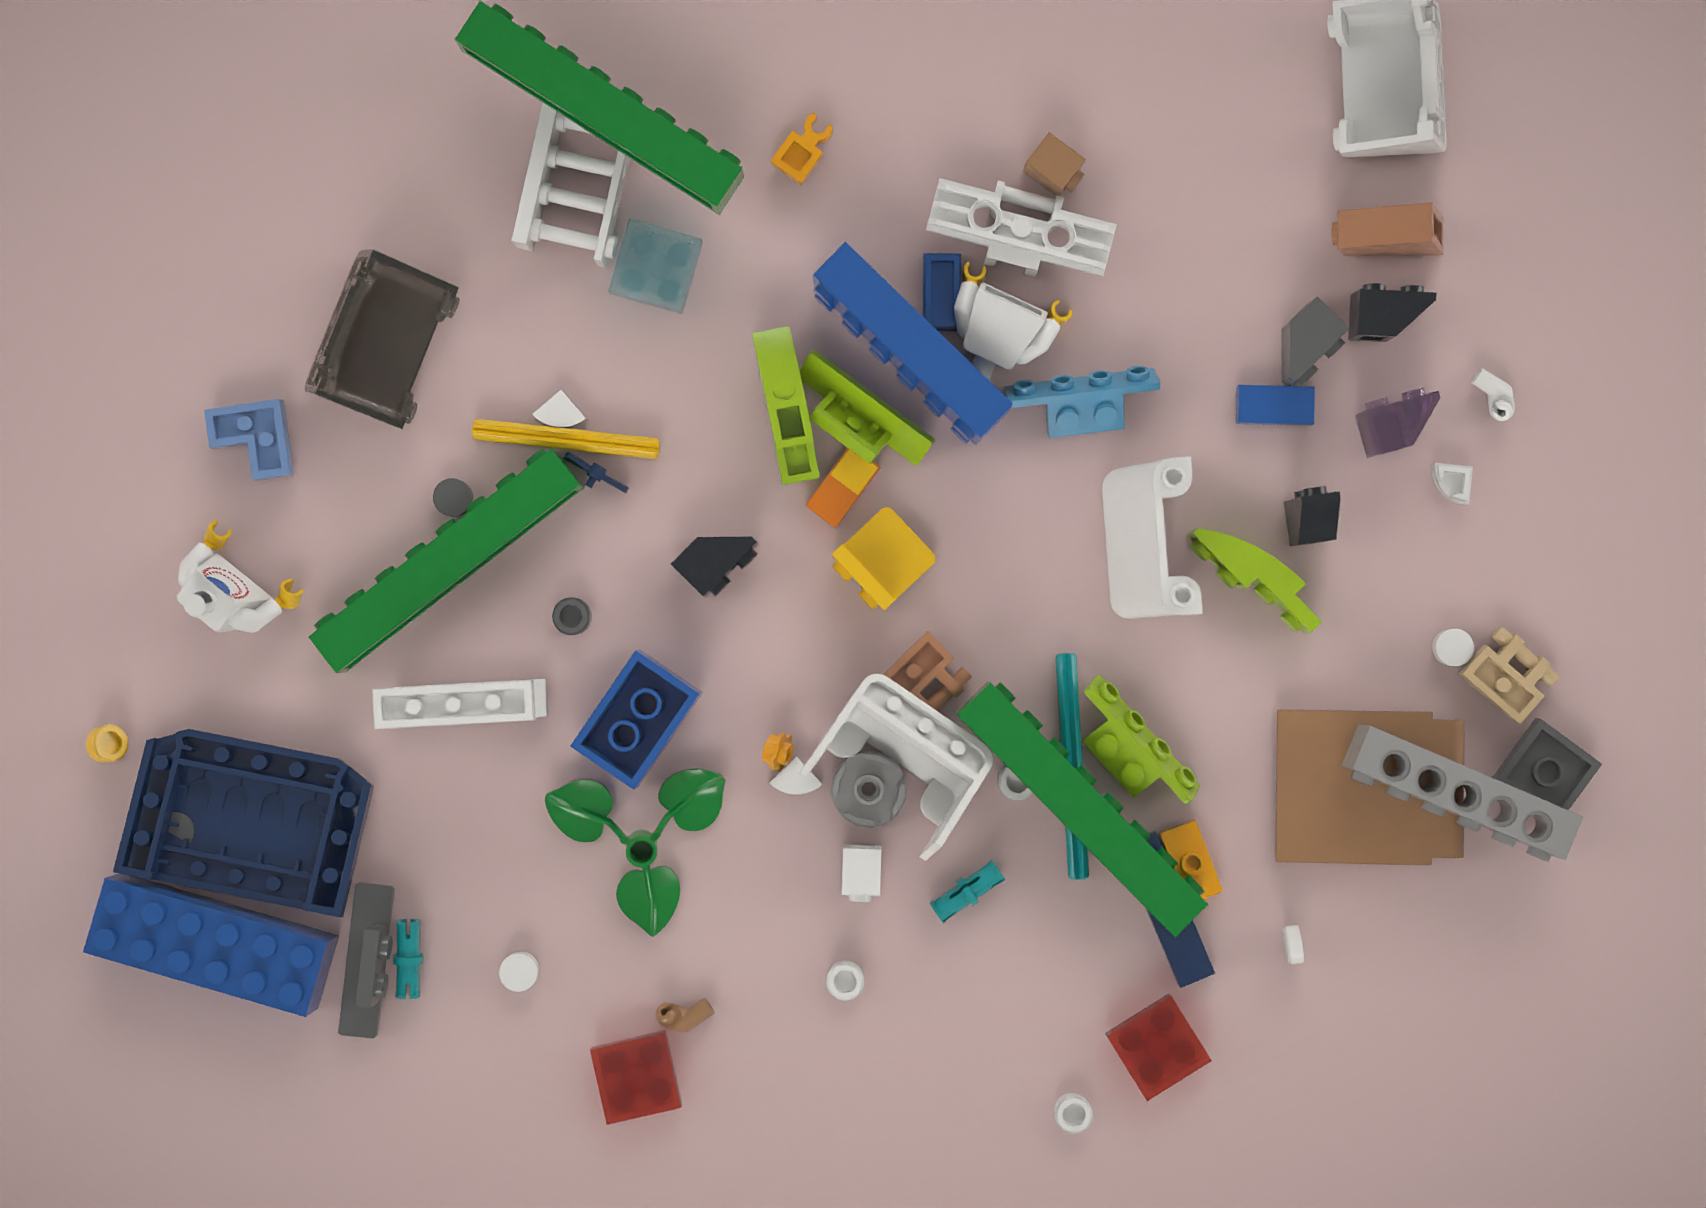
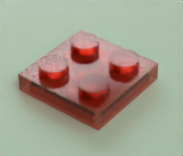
M1170 993L1105 1033L1146 1101L1154 1098L1212 1061Z
M666 1030L591 1047L590 1054L606 1125L682 1108L683 1103Z

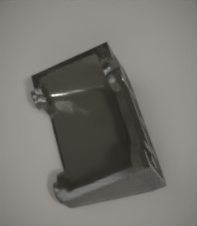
M374 249L361 250L350 269L308 374L304 390L386 424L403 429L405 423H411L417 410V403L413 402L414 395L410 391L438 322H443L446 317L451 319L458 308L460 298L456 294L459 287Z

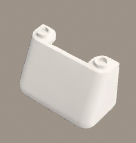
M1437 0L1333 1V15H1328L1327 25L1330 38H1336L1341 47L1344 119H1340L1339 127L1333 129L1335 150L1340 151L1343 157L1445 152L1447 139L1440 10Z
M1191 456L1168 458L1117 468L1108 473L1102 482L1110 603L1113 611L1122 618L1138 619L1203 614L1200 587L1189 577H1168L1163 498H1174L1188 491L1192 484Z

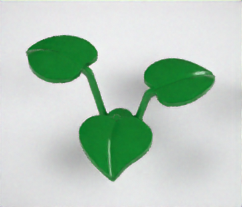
M699 768L682 770L669 776L658 792V800L668 812L663 816L652 833L647 830H637L630 836H627L612 819L607 817L612 810L613 799L608 789L596 780H574L552 790L545 796V805L555 825L561 832L578 842L596 841L602 834L603 824H606L617 835L620 842L626 845L628 861L633 866L640 867L643 870H631L621 878L616 891L617 902L622 912L630 920L639 925L649 936L654 937L670 921L680 897L679 880L671 868L658 866L650 870V865L657 857V839L660 838L662 831L672 817H674L676 824L686 831H701L709 827L718 817L722 807L725 778L714 771Z

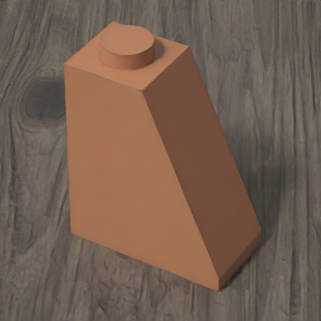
M1433 202L1339 210L1338 222L1332 223L1333 245H1338V250L1345 256L1443 255V217Z

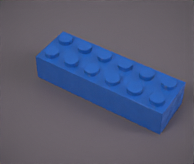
M844 242L813 274L815 299L829 312L836 309L842 315V325L855 338L862 335L867 339L871 346L869 351L882 364L885 365L889 361L897 369L896 377L910 391L917 388L925 396L923 403L937 417L944 414L953 423V426L950 428L952 432L965 444L971 440L977 445L1008 414L1014 404L848 243Z
M118 873L104 878L83 953L307 1017L319 1007L339 935L147 879Z

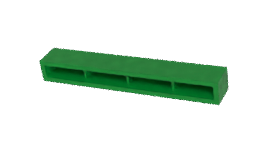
M482 1L478 2L454 39L463 53L720 216L744 179L743 168L739 166L741 163L739 158L725 149L717 152L707 145L708 139L698 131L689 128L686 132L674 124L676 119L665 110L656 107L653 111L643 105V98L632 89L624 86L620 90L610 84L611 78L599 68L591 66L588 70L577 63L579 58L566 47L559 45L555 49L544 42L546 37L531 25L526 24L522 28L512 21L514 18L512 14L498 4L494 3L492 7H489Z
M551 448L547 452L541 449L533 454L525 462L528 467L518 475H515L514 472L506 475L495 485L498 490L487 499L484 496H480L472 501L465 508L468 513L460 520L455 522L454 519H451L441 525L435 531L438 537L429 544L425 545L424 542H421L405 554L408 560L398 568L390 566L375 577L377 584L367 592L364 589H360L345 600L344 603L347 605L345 609L337 615L331 612L316 622L314 627L317 630L308 638L335 673H346L583 490L585 487L558 452Z
M987 681L955 714L1162 926L1176 937L1208 906L1207 902L1201 897L1205 890L1189 874L1183 879L1173 869L1178 864L1176 860L1162 847L1156 851L1147 842L1151 835L1135 819L1129 824L1119 814L1124 809L1123 806L1108 792L1102 796L1093 787L1097 780L1082 765L1075 769L1065 759L1070 752L1055 737L1048 741L1039 732L1043 725L1032 713L1026 710L1021 714L1013 706L1012 702L1016 697L1001 682L994 686L991 682Z

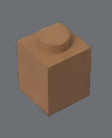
M1048 132L1026 161L1023 172L1053 195L1061 196L1065 189L1072 193L1085 175L1080 169L1086 159Z

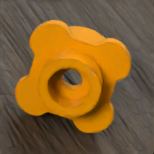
M772 733L768 737L763 748L762 761L769 764V769L781 771L784 765L787 766L794 752V745L791 744V735H785L784 733L776 735Z

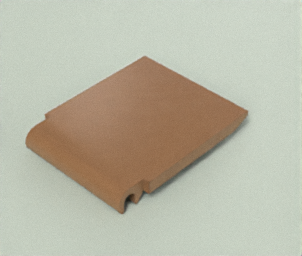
M1277 710L1276 862L1432 866V858H1464V826L1456 823L1458 816L1445 811L1443 817L1421 808L1423 801L1410 796L1408 802L1386 793L1388 786L1377 781L1374 782L1373 787L1350 778L1353 771L1341 765L1358 724L1370 725L1464 765L1465 720L1433 719V712ZM1392 755L1387 756L1383 761V770L1386 775H1389L1396 767V761ZM1427 770L1423 771L1418 778V784L1422 790L1426 789L1431 782V776ZM1462 785L1454 792V800L1457 805L1464 801V787Z

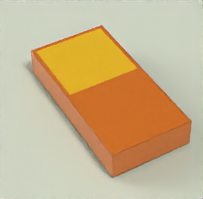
M848 448L805 507L836 529L881 467L873 461L869 464Z

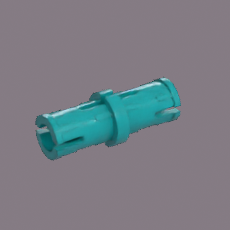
M990 860L988 864L965 880L963 877L959 878L956 881V886L936 900L931 901L930 905L942 923H945L946 920L969 904L974 906L979 903V897L1006 879L995 863Z
M407 919L396 920L397 953L393 954V964L397 965L395 993L397 999H406L407 983L410 985L409 999L420 997L419 964L423 963V953L419 952L421 920L410 919L409 935L407 934Z

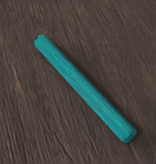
M1060 653L1055 657L1060 743L1070 752L1065 759L1077 769L1080 765L1083 766L1077 657L1074 653ZM1065 827L1068 876L1073 880L1086 879L1089 877L1088 849Z

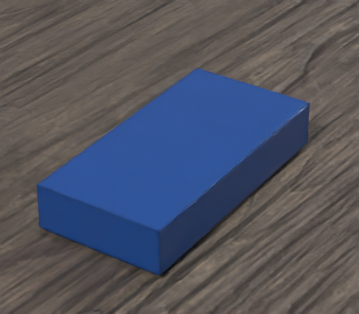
M923 253V317L937 331H957L954 305L961 287V253Z
M1236 386V424L1314 425L1315 386Z

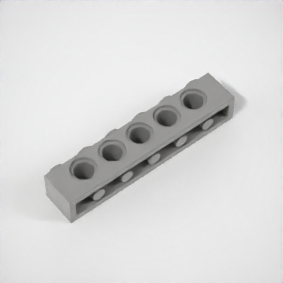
M1358 724L1341 765L1353 771L1351 779L1371 787L1377 781L1388 786L1386 793L1408 802L1410 796L1423 801L1421 808L1441 817L1444 816L1445 811L1458 816L1457 824L1479 832L1481 826L1494 831L1491 836L1492 839L1514 847L1516 841L1529 846L1527 854L1547 862L1550 861L1551 856L1566 860L1583 819V816L1370 725ZM1392 755L1395 758L1396 767L1391 774L1386 775L1383 770V761L1387 756ZM1427 770L1430 773L1431 782L1426 789L1422 790L1418 784V778L1423 771ZM1462 785L1465 788L1466 796L1464 801L1457 805L1454 800V792ZM1497 800L1500 803L1501 811L1498 817L1492 820L1489 809L1491 804ZM1530 816H1533L1536 825L1534 830L1527 834L1525 822Z

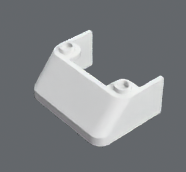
M872 674L866 677L859 685L799 774L805 778L826 749L838 757L851 758L859 753L866 742L893 759L896 763L928 784L921 796L920 807L924 816L938 827L919 856L926 861L943 846L990 771L993 764V756L987 745L896 682L882 674Z

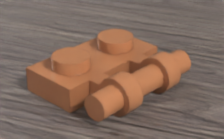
M929 631L883 674L936 711H939L953 696L957 698L964 691L962 687L972 678L971 674L964 667H961L952 677L944 670L954 657ZM936 677L943 685L926 700L920 692Z

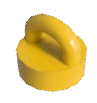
M113 724L101 725L92 729L87 736L86 750L89 756L97 762H115L121 759L127 752L128 737L119 726Z

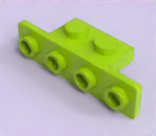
M813 350L800 368L802 382L824 398L809 417L810 420L869 464L887 444L913 465H918L935 442L931 435L818 351Z
M1100 675L1093 678L1085 688L1084 693L1107 719L1086 735L1082 742L1133 798L1161 777L1184 804L1190 803L1200 788L1194 773L1188 767L1182 766L1171 754L1168 744L1150 731L1141 714L1134 709H1130L1120 698L1119 691L1111 682L1105 681Z

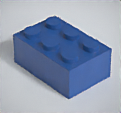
M635 650L570 747L635 790L640 786L703 692L642 650Z

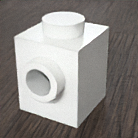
M843 844L841 895H849V901L871 902L872 896H880L881 845Z

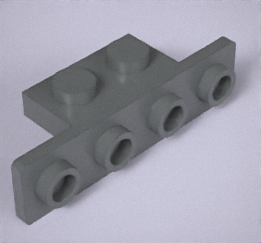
M359 882L355 885L338 1028L340 1035L371 1039L378 1035L382 998L385 997L388 988V975L385 974L386 960L390 958L393 938L389 936L395 890L393 886Z

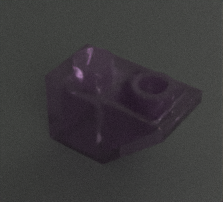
M1424 387L1402 393V401L1389 404L1388 398L1385 397L1365 403L1366 410L1356 414L1355 418L1366 457L1371 458L1414 445L1441 398L1439 390L1426 394Z

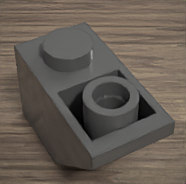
M1318 296L1307 303L1282 328V383L1285 386H1290L1297 381L1303 385L1317 372L1318 368L1314 364L1323 355L1329 359L1345 344L1341 337L1349 328Z

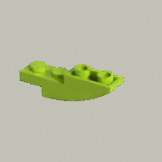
M785 326L751 333L782 485L820 478L813 444L814 438L790 327Z
M1196 528L1186 535L1192 541L1189 545L1192 551L1203 561L1209 558L1219 568L1216 572L1217 576L1228 587L1232 589L1236 586L1238 589H1245L1254 583L1256 587L1253 590L1257 596L1268 605L1274 603L1283 612L1280 616L1281 620L1292 631L1298 632L1300 630L1302 633H1312L1322 623L1296 595L1306 583L1274 556L1255 545L1218 531Z

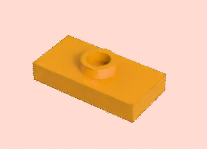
M1192 819L1159 832L1164 849L1178 863L1173 869L1183 879L1189 874L1205 890L1201 895L1203 899L1223 892L1196 820Z

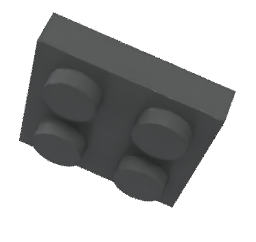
M1535 718L1492 778L1569 810L1602 763L1545 721Z

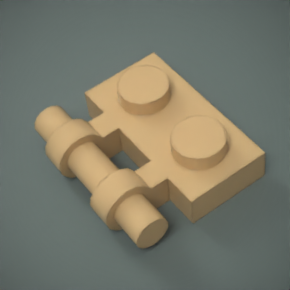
M1499 626L1491 634V637L1501 645L1498 652H1494L1488 645H1483L1458 674L1512 722L1521 724L1545 697L1534 686L1540 679L1550 687L1558 680L1559 675L1550 668L1551 663L1542 655L1537 657L1524 646L1525 641L1518 634H1511L1503 626ZM1513 657L1526 667L1523 675L1508 664Z

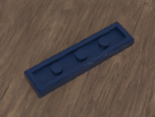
M1156 832L1149 833L1151 837L1147 842L1158 851L1162 847ZM1146 909L1180 988L1215 974L1193 920L1174 937Z

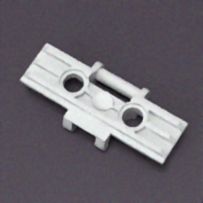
M939 178L926 231L986 246L988 250L984 265L995 267L997 260L1025 267L1024 275L1035 278L1040 261L1103 277L1117 224L1061 210L1064 197L1056 196V199L1011 188L1005 186L1004 181L998 180L995 192ZM1004 201L1051 214L1049 222L1004 211L1000 208V202ZM979 208L989 209V214L993 217L995 223L988 228L979 227L973 218L975 211ZM1056 227L1063 228L1068 232L1069 242L1063 247H1055L1048 241L1047 234L1055 231Z

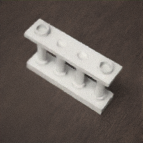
M542 103L511 241L518 249L533 251L534 242H540L541 239L595 251L594 261L599 267L606 268L608 258L613 259L617 249L618 237L613 234L630 158L618 151L616 162L561 150V147L557 145L560 131L565 132L567 128L585 133L589 132ZM559 165L612 177L607 199L552 187V183L548 182L551 168L556 169ZM551 202L604 214L599 236L544 224V220L540 219L543 205H548Z
M546 679L372 689L374 729L536 720V717H548Z

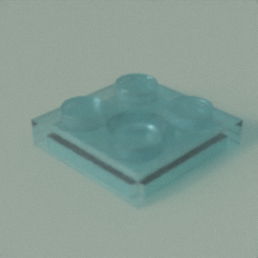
M629 218L608 292L616 296L683 314L703 244L702 238Z

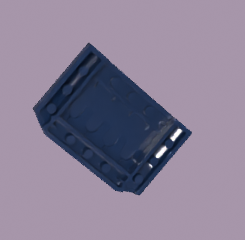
M193 729L178 731L176 734L161 738L146 740L113 872L335 917H343L374 785L343 760L334 757ZM172 812L184 813L192 820L194 836L190 843V839L184 838L182 840L168 832L169 826L179 827L180 824L170 822Z

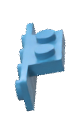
M1133 366L1126 371L1114 373L1099 370L1091 372L1089 376L1072 377L1069 375H1059L1049 381L1041 382L1020 380L1013 385L1005 386L1004 392L1005 396L1014 404L1012 408L1045 404L1047 433L1049 438L1125 429L1123 394L1159 390L1160 380L1154 368Z

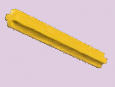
M475 419L472 426V437L482 441L657 459L660 453V440L651 437Z

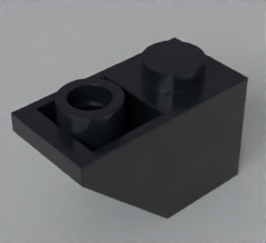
M1364 284L1363 289H1359L1350 295L1348 340L1387 342L1436 301L1437 292H1424V287L1419 285L1401 286L1400 291L1386 290L1385 284Z
M1326 486L1306 488L1303 491L1294 492L1295 499L1284 502L1290 547L1337 540L1341 500L1340 491L1327 493Z
M697 537L671 565L703 597H707L710 593L716 597L731 582L727 576L737 565L743 570L758 555L754 548L759 543L753 537Z

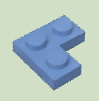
M275 399L204 410L209 448L217 449L247 444L252 480L260 481L294 476L283 400Z

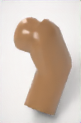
M703 998L690 1008L672 1003L660 1004L655 1015L661 1026L679 1032H689L715 1014L708 1000Z

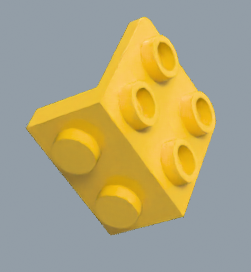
M890 507L882 508L844 545H840L831 554L836 560L831 565L833 569L846 582L853 578L862 588L858 595L872 610L879 606L883 611L936 561L935 554Z

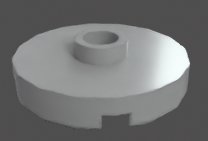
M863 751L851 758H847L838 766L832 778L831 795L836 809L845 820L856 826L873 828L887 823L899 814L905 803L907 785L903 771L893 759L880 752ZM865 782L874 783L876 786L875 793L865 795L861 790L862 785Z

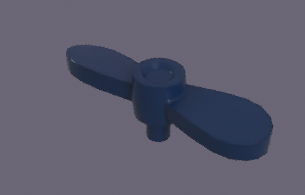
M569 452L565 454L564 460L587 472L586 475L589 477L585 484L587 487L592 489L596 481L600 482L602 480L624 493L628 491V486L605 475L606 469L596 463L589 465Z

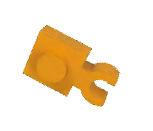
M815 113L810 114L806 118L803 135L800 136L792 130L770 160L772 166L800 186L803 185L823 157V152L817 148V145L829 141L833 134V126L830 124L822 133H815L812 130V126L817 121Z

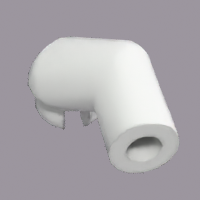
M1481 368L1475 374L1471 384L1487 393L1489 412L1496 421L1504 422L1509 420L1515 411L1512 387L1484 368Z

